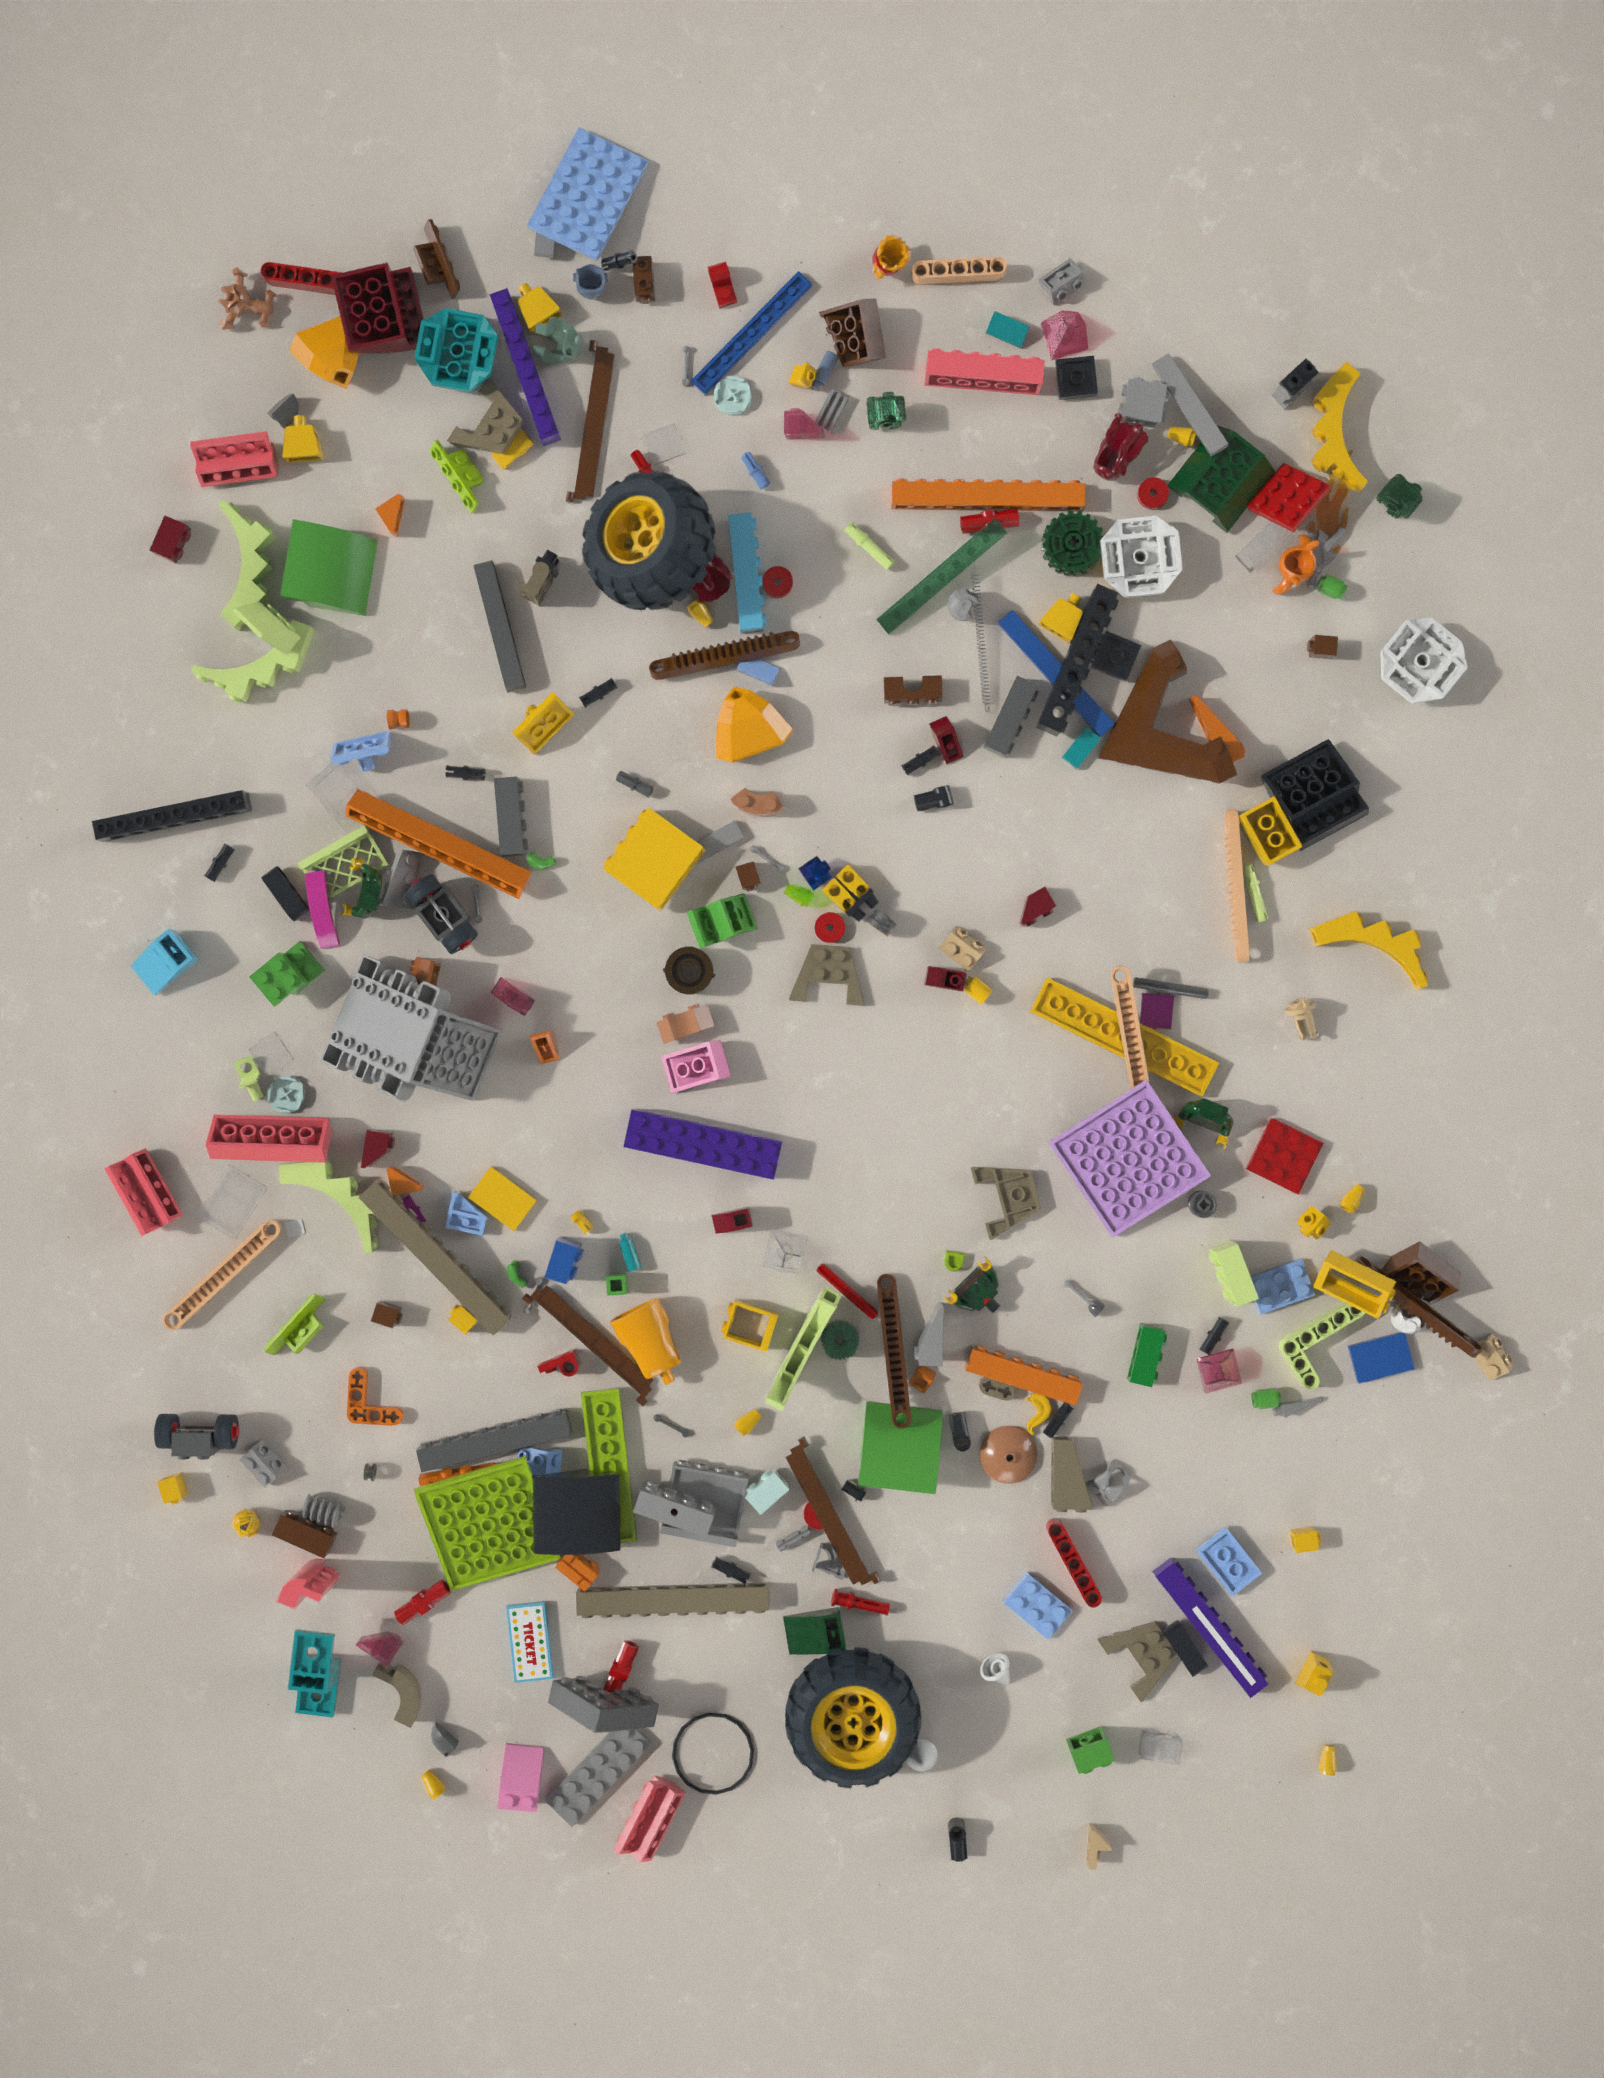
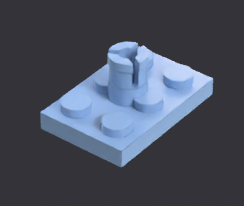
M390 730L334 743L330 757L332 764L344 765L351 760L357 759L362 772L373 770L375 763L372 756H383L390 751L392 740Z

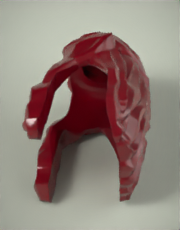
M1120 413L1115 414V418L1100 444L1099 452L1093 464L1095 473L1107 481H1113L1120 476H1124L1127 466L1137 458L1143 446L1149 441L1148 435L1143 430V425L1136 423L1133 426L1127 422L1120 423L1122 420Z
M715 553L712 562H708L706 566L707 574L702 582H697L692 587L698 595L699 601L702 602L718 600L719 597L728 592L730 580L734 577V573L730 572L728 567Z

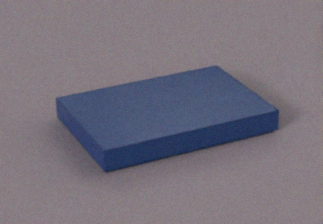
M1397 1332L1348 1345L1354 1373L1359 1384L1415 1369L1405 1333Z

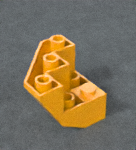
M340 316L297 332L289 350L308 370L344 389L348 388L359 353L348 351Z
M733 687L723 701L717 720L716 758L733 763L783 745L793 732V729L770 702L751 690Z

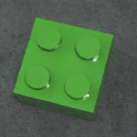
M1102 1726L1066 1739L1078 1774H1088L1094 1768L1100 1766L1107 1767L1115 1761Z

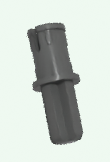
M620 771L616 776L617 782L631 788V791L635 790L647 796V798L650 797L654 789L653 786L640 781L639 777L635 778L623 771Z

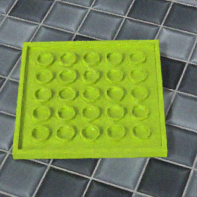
M526 1456L414 1488L416 1500L451 1591L561 1559V1555L534 1554L533 1474Z

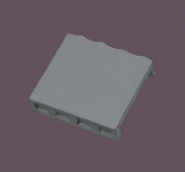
M686 1460L674 1461L669 1488L675 1489L678 1494L683 1496L684 1494H690L695 1497V1500L701 1502L702 1500L710 1501L716 1507L707 1538L662 1523L660 1533L736 1547L749 1475H745V1472L740 1470L729 1472L724 1467H715L713 1469L708 1468V1465L702 1463L691 1465Z

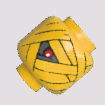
M245 1508L233 1516L232 1526L239 1537L248 1536V1538H251L259 1532L257 1528L260 1527L261 1521L254 1510H247Z

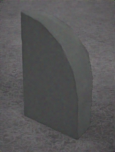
M293 393L287 395L267 413L284 429L294 421V416L298 414L299 406Z
M435 1722L431 1733L433 1745L440 1753L447 1757L448 1754L453 1752L459 1741L440 1724Z

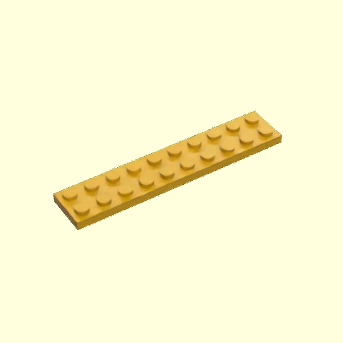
M1046 977L1029 1012L1125 1059L1117 1012ZM1139 1023L1147 1070L1203 1097L1219 1062Z

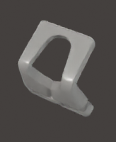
M1114 1459L1108 1470L1087 1481L1086 1487L1094 1495H1097V1498L1105 1506H1108L1126 1490L1132 1477ZM1116 1469L1120 1470L1123 1474V1481L1120 1486L1109 1484V1478Z
M820 1543L812 1571L814 1572L815 1568L842 1580L846 1571L831 1544ZM823 1549L829 1559L818 1563L821 1550Z

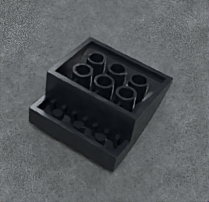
M1329 739L1261 775L1269 797L1275 796L1302 845L1299 849L1300 851L1367 816L1369 813L1368 805L1359 794V780Z
M587 1469L533 1476L534 1554L583 1555L620 1551V1474L615 1471L594 1473Z

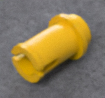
M578 1209L570 1216L571 1222H575L584 1234H587L589 1230L584 1225L590 1230L594 1225L583 1215L584 1212H580Z

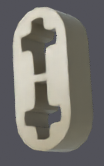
M986 1377L981 1378L979 1381V1388L985 1395L1005 1401L1011 1400L1015 1395L1012 1385ZM990 1381V1384L995 1386V1389L988 1388V1390H985L983 1383ZM1008 1387L1011 1393L1006 1394V1396H1003V1392L998 1390V1388L1005 1389Z

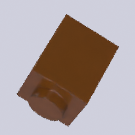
M1314 635L1307 643L1309 657L1333 659L1336 657L1338 636Z
M754 861L736 866L742 889H747V892L757 890L761 882Z
M379 1301L376 1303L371 1322L394 1328L397 1324L401 1323L403 1313H401L402 1307Z

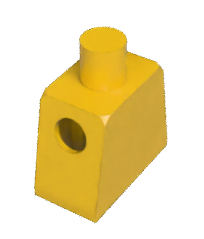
M524 283L518 288L522 297L517 302L531 335L535 333L536 323L545 324L548 323L551 317L559 318L562 316L558 305L540 286L532 290L528 283Z
M294 416L295 426L285 427L283 459L287 463L324 460L318 434L314 426L306 425V416Z
M1072 593L1067 601L1059 598L1041 618L1038 625L1069 644L1083 613L1082 610L1077 608L1081 597Z
M1311 1651L1295 1684L1321 1697L1333 1675L1329 1660Z

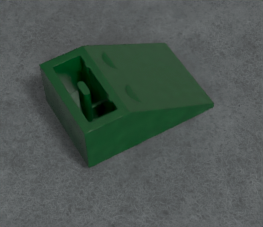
M840 1607L783 1616L789 1655L827 1654V1652L840 1648L841 1650H846Z

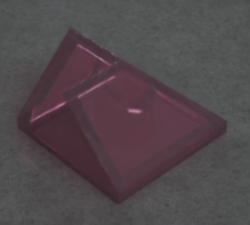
M1061 310L1041 322L1051 360L1088 350L1086 323L1078 312Z
M1233 1348L1196 1358L1205 1394L1242 1383Z

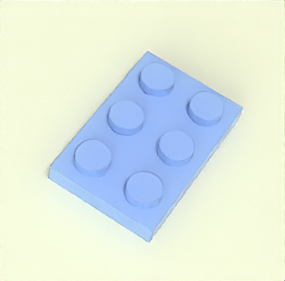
M1301 1258L1250 1276L1259 1298L1255 1300L1259 1314H1264L1315 1296Z
M1223 1527L1195 1549L1232 1597L1262 1574L1226 1527Z
M1028 1572L1003 1601L1005 1605L1048 1640L1073 1611L1071 1607Z

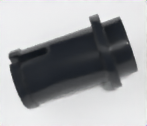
M848 1479L841 1491L855 1498L856 1502L857 1500L861 1502L867 1493L864 1491V1488H859Z

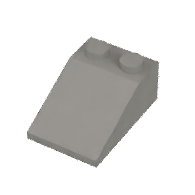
M937 1303L918 1339V1346H914L915 1360H918L919 1366H943L944 1308L942 1303Z

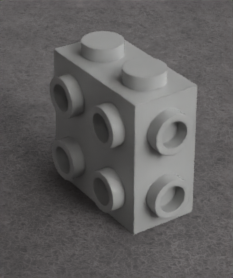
M1141 377L1129 378L1127 384H1123L1121 396H1124V402L1120 403L1118 411L1122 415L1121 422L1137 423L1147 427L1158 428L1161 422L1164 423L1166 411L1163 408L1164 403L1167 404L1169 399L1168 384H1163L1159 380L1144 381Z

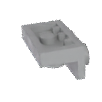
M1071 258L1039 279L1040 286L1050 295L1054 306L1086 284L1083 270Z

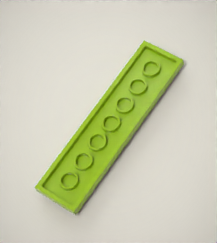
M620 1388L581 1392L589 1470L594 1473L615 1471L620 1474V1543L637 1541Z

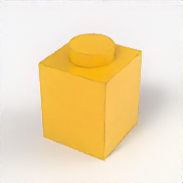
M456 1304L449 1312L451 1316L448 1320L464 1335L478 1322L462 1304L460 1306Z
M181 1472L164 1477L157 1482L164 1504L171 1502V1505L183 1501L182 1498L188 1494Z
M1313 1527L1290 1529L1292 1549L1296 1553L1319 1550L1321 1536Z

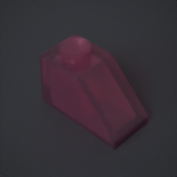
M791 408L790 411H784V435L787 440L825 438L823 430L803 410Z
M500 977L490 992L508 1007L524 1016L531 1009L535 1001L527 993Z
M386 1631L362 1636L356 1646L388 1666L404 1641L401 1640L398 1634Z

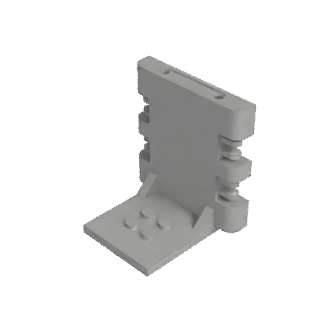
M363 954L320 1061L341 1071L354 1069L353 1078L368 1084L379 1082L381 1084L379 1091L398 1100H408L417 1085L474 1101L502 1030L446 1011L451 1000V995L448 991L425 981L418 985L413 975L398 969L393 973L388 964Z

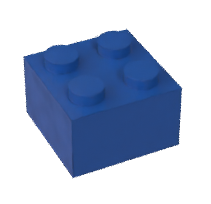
M563 1237L558 1238L555 1241L544 1278L567 1284L570 1280L573 1281L578 1271V1267H575L576 1263L581 1260L584 1249H581L582 1243Z

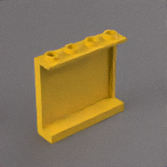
M648 807L639 814V820L635 826L632 825L628 829L627 837L624 841H620L617 844L616 852L613 856H609L606 859L603 870L661 912L706 849Z

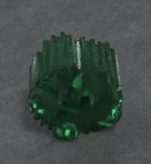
M884 392L882 397H868L866 399L869 429L879 430L880 426L889 427V430L901 428L902 423L906 421L904 396H894V392Z
M1396 474L1389 480L1376 499L1379 504L1382 503L1387 507L1388 510L1386 512L1388 515L1395 519H1398L1400 516L1409 519L1423 500V496L1420 493L1422 488L1417 483L1411 484V482H1408L1403 475Z
M839 1318V1320L835 1319L834 1322L831 1321V1324L828 1323V1326H825L821 1333V1345L829 1357H835V1360L837 1358L845 1360V1357H852L856 1350H858L860 1342L859 1333L852 1323L849 1324V1321L846 1322L845 1319L842 1321ZM838 1335H842L845 1341L838 1343L835 1339H838Z

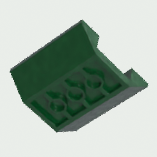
M1216 425L1228 442V447L1211 457L1201 442L1167 486L1180 497L1186 494L1215 517L1212 522L1228 533L1247 509L1248 503L1272 477L1275 470L1266 456L1238 433Z

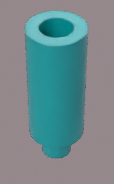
M627 1232L620 1234L621 1242H619L628 1272L641 1268L642 1266L632 1238H628Z

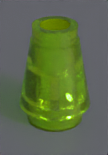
M788 884L784 891L785 895L801 907H808L814 897V893L810 889Z

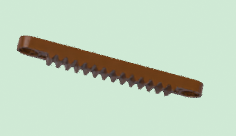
M795 631L777 634L770 632L767 636L763 633L761 637L755 635L754 639L747 637L745 641L741 638L739 642L732 640L731 644L725 642L724 645L718 643L716 647L710 645L708 649L702 647L701 650L695 648L694 652L687 650L686 654L682 651L679 655L672 653L671 657L653 661L649 665V670L653 679L663 680L794 651L800 646L799 634ZM789 639H794V640H795L794 642H791V643H787V642H786V641L789 640ZM658 668H664L660 672L655 671Z
M1359 1255L1354 1260L1396 1281L1364 1256ZM1396 1281L1393 1288L1396 1290V1293L1392 1299H1395V1305L1401 1304V1309H1407L1408 1315L1414 1314V1317L1420 1318L1421 1324L1426 1323V1328H1432V1333L1438 1332L1439 1338L1445 1337V1342H1451L1452 1348L1457 1346L1472 1358H1476L1482 1352V1347L1477 1341Z
M882 1274L877 1280V1291L893 1424L903 1429L911 1423V1410L895 1278L892 1275ZM883 1278L891 1279L892 1286L889 1289H884L881 1286ZM899 1413L906 1414V1423L899 1424L896 1421V1416Z

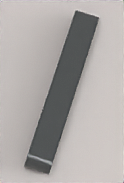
M490 560L475 564L474 570L506 691L508 693L526 688V683L494 562Z

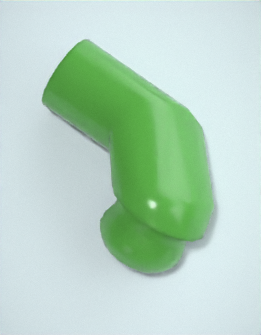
M533 852L527 856L528 864L538 870H544L556 865L553 856L541 859Z
M512 1261L507 1266L509 1279L521 1288H524L528 1280L519 1275L520 1263Z

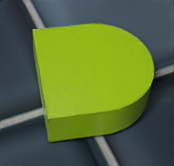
M946 1250L944 1258L946 1268L953 1272L960 1270L964 1263L965 1253Z

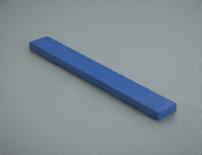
M798 271L691 380V383L706 395L812 287V284Z
M1013 610L1010 611L998 622V625L1048 681L1054 685L1062 664ZM1069 674L1067 676L1070 682H1076L1072 675ZM1082 689L1078 698L1075 697L1073 702L1075 704V711L1099 737L1115 724L1084 689ZM1060 692L1066 700L1069 699L1067 693Z

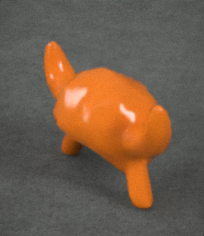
M1305 534L1298 535V539H1300L1299 545L1288 548L1282 553L1278 569L1283 579L1272 590L1274 594L1286 593L1293 585L1299 586L1301 582L1313 575L1317 567L1316 556L1313 550L1318 547V540L1311 541Z

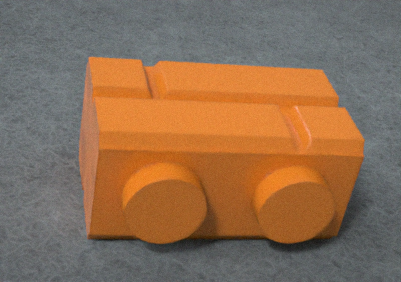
M585 1554L563 1555L555 1568L585 1592L601 1571L599 1564L592 1559L589 1561L584 1557Z

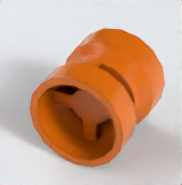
M401 709L400 711L387 710L388 728H409L410 718L408 709Z

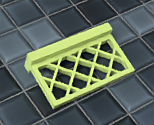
M364 825L297 863L304 873H310L309 870L314 867L336 873L334 882H327L328 885H332L331 894L328 895L329 899L361 881L360 876L353 875L354 870H351L350 874L339 871L342 861L350 862L354 865V861L343 858L344 850L347 848L356 850L354 858H357L358 851L368 853V865L372 855L379 856L383 864L378 867L371 866L378 871L389 865L367 826ZM368 837L372 844L370 851L359 849L361 840ZM328 859H339L337 870L326 867ZM338 874L349 876L347 885L336 884Z

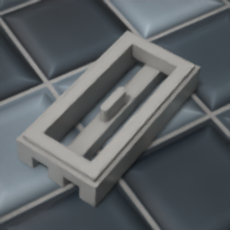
M831 389L814 425L832 433L849 397L843 396L841 393ZM832 397H836L823 423H820ZM840 399L842 403L830 427L826 425Z

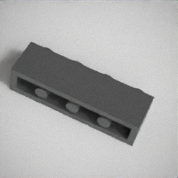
M1016 676L983 747L984 749L1003 758L1006 753H1011L1015 745L1011 742L1014 736H1019L1023 728L1020 723L1022 719H1027L1031 710L1028 706L1031 701L1035 702L1039 691H1036L1037 684Z
M517 776L494 778L500 855L503 857L526 855L525 850H528L527 838L524 839V831H527L526 819H523L522 812H525V802L521 800V793L524 792L523 782Z

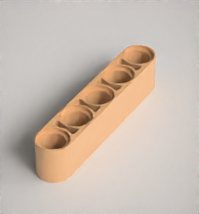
M1001 257L917 261L913 265L912 280L917 285L1000 281L1005 276L1007 263ZM998 266L1002 271L996 272L993 270V267ZM979 267L983 272L977 273L974 271V268ZM961 268L964 272L957 274L954 270ZM942 269L945 273L938 275L935 271ZM923 270L926 274L919 276L916 271Z

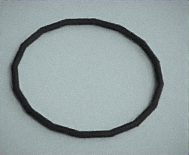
M706 1713L693 1717L681 1727L673 1743L672 1759L676 1773L687 1786L700 1793L717 1795L733 1790L745 1780L753 1764L754 1749L749 1733L740 1722L726 1714ZM709 1716L725 1718L738 1725L747 1737L750 1748L749 1766L742 1778L731 1787L718 1791L700 1789L689 1783L680 1772L676 1760L677 1742L684 1729L695 1720Z

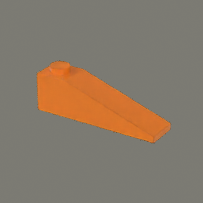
M1196 694L1191 696L1189 701L1208 742L1221 736L1233 763L1244 758L1245 748L1243 744L1238 742V739Z

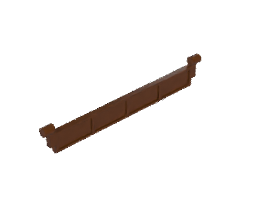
M590 340L589 351L596 352L575 492H567L565 501L567 503H573L574 499L585 500L586 496H594L615 354L608 353V348L597 346L598 342L595 340Z
M548 1285L543 1290L538 1287L531 1296L527 1293L523 1296L522 1299L528 1305L535 1300L640 1394L636 1401L642 1407L648 1402L645 1397L652 1390L649 1385L654 1380L652 1378L646 1379L640 1368Z
M805 1436L798 1439L800 1444L791 1448L792 1454L785 1458L853 1585L858 1582L864 1585L870 1581H873L874 1584L879 1583L881 1580L877 1572L869 1575L803 1450L809 1444Z

